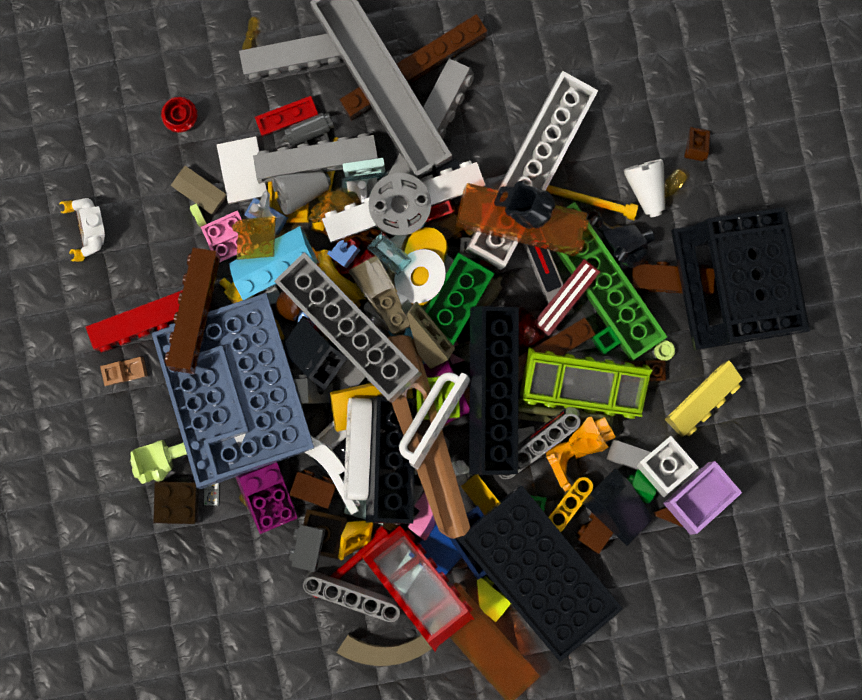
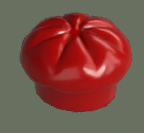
M174 97L164 104L161 118L169 130L178 133L185 132L196 123L197 109L191 100L185 97Z

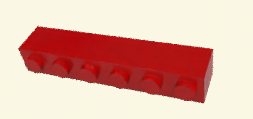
M183 290L86 326L93 349L96 351L100 350L101 353L107 352L115 344L119 343L122 346L130 343L131 338L137 336L144 338L149 336L152 330L157 329L159 331L168 328L169 324L174 323V315L178 312L180 306L178 304V297Z

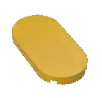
M430 227L420 228L409 237L404 257L413 251L427 249L438 254L443 263H445L448 245L445 237L437 229ZM417 267L411 274V282L415 286L424 285L429 278V272L425 267ZM429 300V301H427V302H424V303H419V305L422 307V306H424L425 304H427L428 302H430L431 300Z

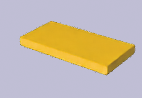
M372 383L330 392L335 430L337 432L346 430L347 405L350 397L372 398L376 396L384 397V395ZM412 388L407 391L406 398H413Z

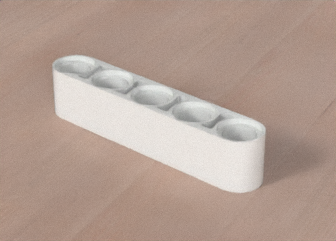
M350 397L348 400L344 498L346 500H367L372 422V400L370 398Z

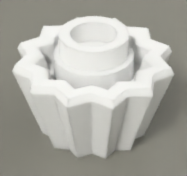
M463 460L452 462L458 486L466 483L467 479L473 475L469 474V467Z

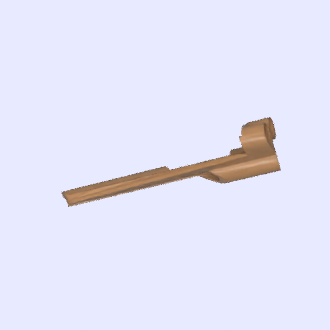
M396 335L387 338L422 373L392 403L403 435H405L413 421L406 398L407 391L410 388L419 390L425 401L431 390L422 358L417 353L414 339L406 335ZM434 402L428 411L430 423L433 422L437 415ZM441 430L417 473L439 531L447 537L454 539L466 535L470 525L443 431ZM416 432L408 444L409 451L414 453L424 436Z

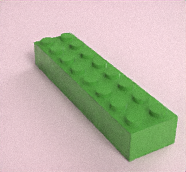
M575 202L551 217L540 228L571 275L584 259L601 271L584 294L606 326H610L621 341L619 345L630 361H633L667 338V335Z

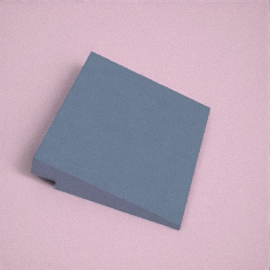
M267 293L208 312L195 374L171 371L165 364V355L167 351L169 352L171 346L169 337L175 328L174 323L170 324L168 328L152 333L198 489L206 488L314 449ZM245 434L239 448L234 437Z

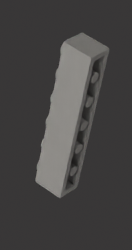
M328 34L239 51L245 79L249 78V80H258L261 76L268 74L269 76H278L281 72L288 70L290 73L298 72L303 67H309L310 69L318 68L323 63H328L329 65L338 64L340 60H343Z
M367 133L360 134L357 138L352 139L341 137L335 142L323 140L319 141L317 145L300 144L297 148L293 149L282 147L277 149L276 152L269 153V151L265 150L258 152L257 155H253L256 178L259 184L271 182L272 178L278 175L314 171L330 172L342 170L344 163L378 159L374 135L369 136Z

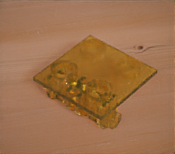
M275 216L243 219L236 221L232 225L233 231L238 233L237 260L274 257Z

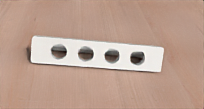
M450 372L442 374L437 379L399 444V451L404 458L409 460L410 465L417 470L470 382L468 375L461 373L458 376ZM446 381L454 382L452 390L414 453L407 449L408 444Z

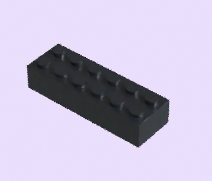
M383 396L370 398L372 400V422L366 523L413 524L415 468L410 465L409 460L404 458L399 451V444L404 435L392 403ZM407 398L412 419L414 420L416 416V398Z

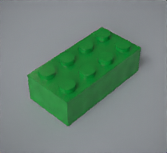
M461 253L457 254L445 275V281L441 290L431 299L425 310L452 345L455 344L470 318V307L477 306L495 274Z

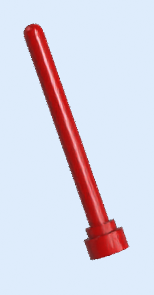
M381 525L376 530L375 537L335 571L331 577L340 579L363 559L361 556L390 534L386 528Z

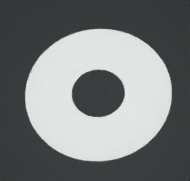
M427 249L416 250L406 255L399 263L395 272L394 282L397 292L407 297L410 303H424L431 300L441 290L445 281L446 272L442 259L438 254ZM417 267H425L429 272L428 281L422 286H415L411 282V274Z

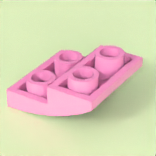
M238 210L201 227L210 250L217 251L220 255V262L254 247Z

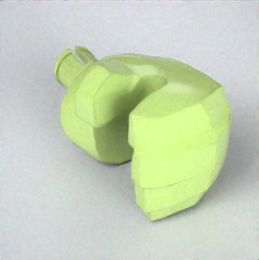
M160 440L131 451L130 462L134 477L138 478L142 484L148 483L153 479L158 482L164 480L173 469L172 459L187 455L184 442L168 448L165 441Z

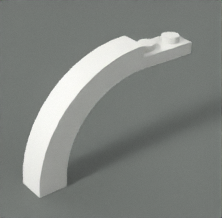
M245 434L234 437L239 448ZM311 436L314 449L305 453L316 459L328 472L350 514L358 512L360 510L358 506L361 505L360 501L346 500L344 498V477L341 476V473L345 472V465L326 444Z

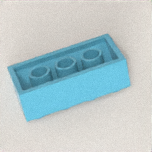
M301 226L229 263L233 282L242 300L252 298L277 285L274 281L304 252L315 264L319 263Z

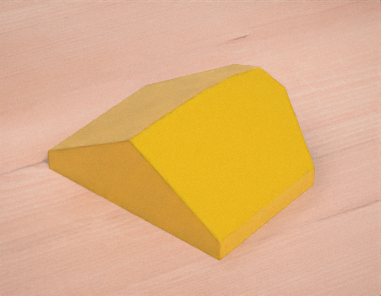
M366 521L346 523L340 540L338 555L340 560L365 546L371 540L373 523H366Z

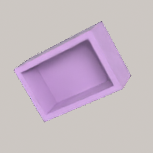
M713 461L701 468L663 504L688 533L692 535L698 534L742 492L721 467Z

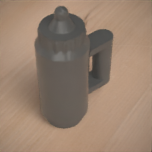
M320 113L291 125L288 129H285V135L283 138H280V142H288L290 146L301 143L308 144V140L323 134L325 139L330 142L327 133L334 126L329 114Z

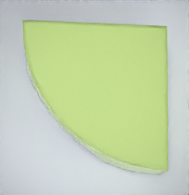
M197 204L190 206L198 226L206 225L207 223Z

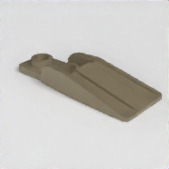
M377 256L349 270V274L366 300L380 318L385 321L393 335L410 327L394 285Z

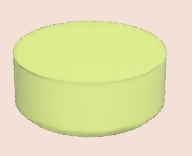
M663 340L654 347V355L658 360L668 361L675 354L674 345L669 341Z

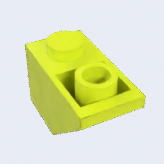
M486 576L483 579H476L479 609L497 622L511 603L500 590L498 592L492 587L494 583Z

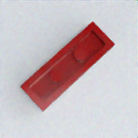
M309 96L255 117L261 136L264 137L316 116L318 112L312 97Z

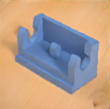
M341 240L327 254L342 266L348 268L361 250L354 245L346 248L348 243H344V240Z

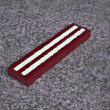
M584 259L534 321V324L550 336L601 271Z

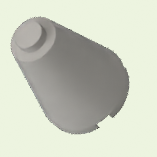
M314 171L278 175L272 178L274 192L278 194L279 198H277L282 212L285 215H289L329 190L331 180L327 173Z

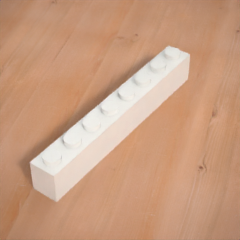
M471 161L460 164V168L454 171L452 168L441 171V175L433 178V175L422 178L421 181L430 194L431 206L483 188L485 183L477 162L472 164ZM396 197L392 201V208L396 212H404L408 207V203L403 197ZM369 198L363 200L364 204L356 206V203L345 206V210L337 213L336 210L325 214V218L322 221L330 243L377 226L370 216Z

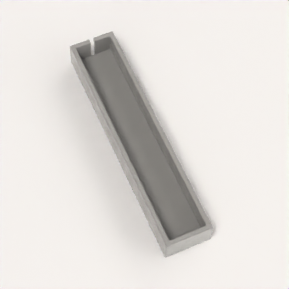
M312 0L310 2L312 10L413 176L420 179L432 172V166L437 169L452 160V154L357 0Z

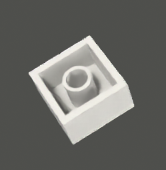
M672 436L666 439L637 465L638 469L663 497L667 496L698 468Z

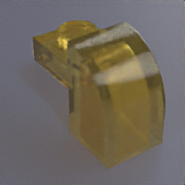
M341 191L325 192L317 197L320 202L311 209L312 213L308 218L313 223L320 222L326 213L336 210L337 213L345 210V206L355 202Z

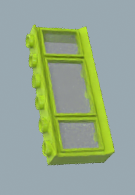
M528 348L519 395L525 403L536 405L538 402L552 408L560 405L564 406V408H581L589 413L602 411L609 416L623 414L626 418L635 419V416L642 417L648 382L653 370L643 364V367H635L632 363L628 362L621 365L615 364L612 360L608 359L605 362L595 361L592 357L580 359L575 358L572 354L560 356L555 355L552 351L539 353L535 352L533 348Z

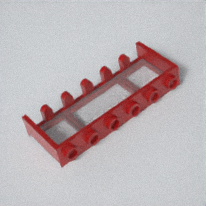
M399 526L361 557L436 652L440 644L469 621L474 620L470 614L473 610L465 600L463 602L459 600L461 594L454 586L450 588L447 585L449 579L442 571L438 573L435 570L438 567L431 557L427 559L424 556L427 552L421 544L415 545L413 541L416 538L409 529L404 531Z

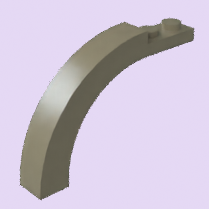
M459 583L456 589L461 594L459 600L463 602L468 593L465 592L466 587ZM452 603L440 612L429 627L433 634L446 625L445 621H450L456 613V610H454L455 606ZM348 634L336 653L366 665L390 666L418 658L431 650L432 647L422 635L401 644L382 646L366 643Z

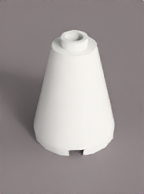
M653 160L624 169V175L646 215L650 214V217L662 215V211L665 210L663 160Z

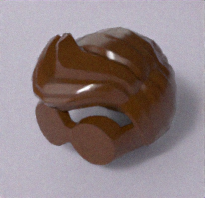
M284 291L279 295L276 301V310L279 315L286 320L296 321V317L301 309Z

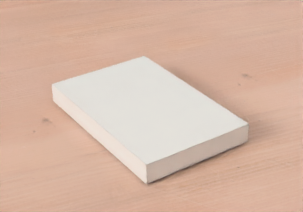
M257 137L216 144L228 204L261 198L263 192L267 191L266 183L259 184L256 178L253 155H257L259 152Z

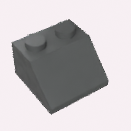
M302 524L299 526V529L295 528L293 540L296 541L295 549L291 548L289 561H292V567L311 572L318 570L326 529Z

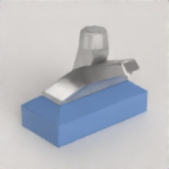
M264 191L261 200L253 198L244 215L272 233L279 235L288 217L269 206L270 193Z

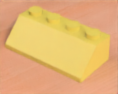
M729 360L722 363L665 418V421L681 437L692 435L697 430L695 426L700 421L705 422L712 415L710 411L715 406L719 408L725 403L726 399L724 397L729 392L734 394L741 387L739 383L743 379Z

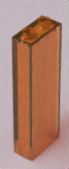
M470 183L464 186L455 227L572 256L582 251L584 246L582 235L583 231L586 232L589 220L586 219L587 213L555 205L550 220L540 229H528L521 226L510 216H507L505 212L506 207L494 205L498 190ZM504 192L501 195V202L506 200L508 193Z
M458 583L448 584L450 588L454 586L461 594L459 597L461 602L465 600L473 610L470 614L474 618V620L469 621L449 638L504 700H515L540 675ZM443 592L438 599L437 597L433 598L427 604L428 608L425 611L428 612L446 597L445 593ZM451 603L432 619L442 628L460 612Z

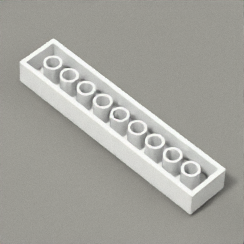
M562 71L499 189L502 186L514 187L516 182L523 181L527 185L546 191L598 90ZM498 189L465 251L502 270L509 261L525 227L506 215V207L494 205ZM507 191L501 195V202L506 200L508 196Z

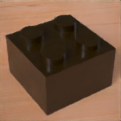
M155 482L153 523L198 524L199 489L196 487V483Z
M307 509L303 525L326 529L321 555L338 559L341 535L348 518Z

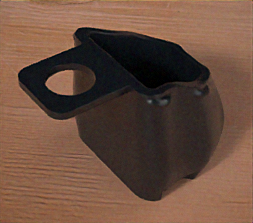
M523 181L516 182L514 187L502 186L494 201L495 206L506 207L505 212L507 216H510L521 226L528 229H540L550 220L556 205L553 196L548 191L527 185ZM507 191L508 196L506 200L501 202V195Z

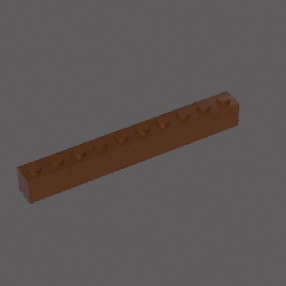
M583 318L533 349L539 353L552 351L555 355L562 356L594 337L595 333L586 318ZM527 353L519 357L518 382L523 378ZM536 362L534 372L547 364ZM469 387L465 389L464 394L470 407ZM454 419V420H452V421L446 423L443 427L447 426L448 424L452 423L453 421H455V420H457V419ZM423 420L416 432L424 436L431 425L430 420Z

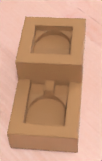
M144 357L100 366L104 386L148 377Z

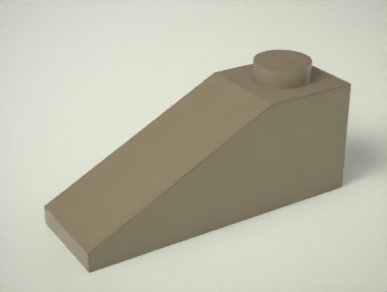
M415 302L407 313L417 353L422 358V361L432 369L447 361L455 347L419 303Z

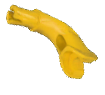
M329 250L320 251L321 254H318L319 268L360 308V299L366 298L358 286L337 271L335 263L327 254Z

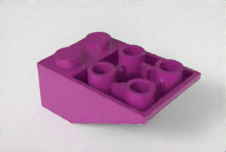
M277 462L236 476L240 491L259 534L298 518Z

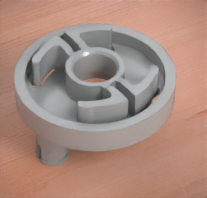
M407 173L387 175L380 179L371 191L368 205L370 216L377 227L388 234L404 236L414 233L424 225L429 217L431 210L429 191L422 181ZM403 197L406 199L408 207L404 212L399 213L393 210L392 201L394 198Z

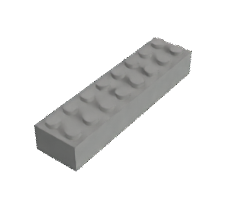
M305 252L274 281L391 403L422 375Z

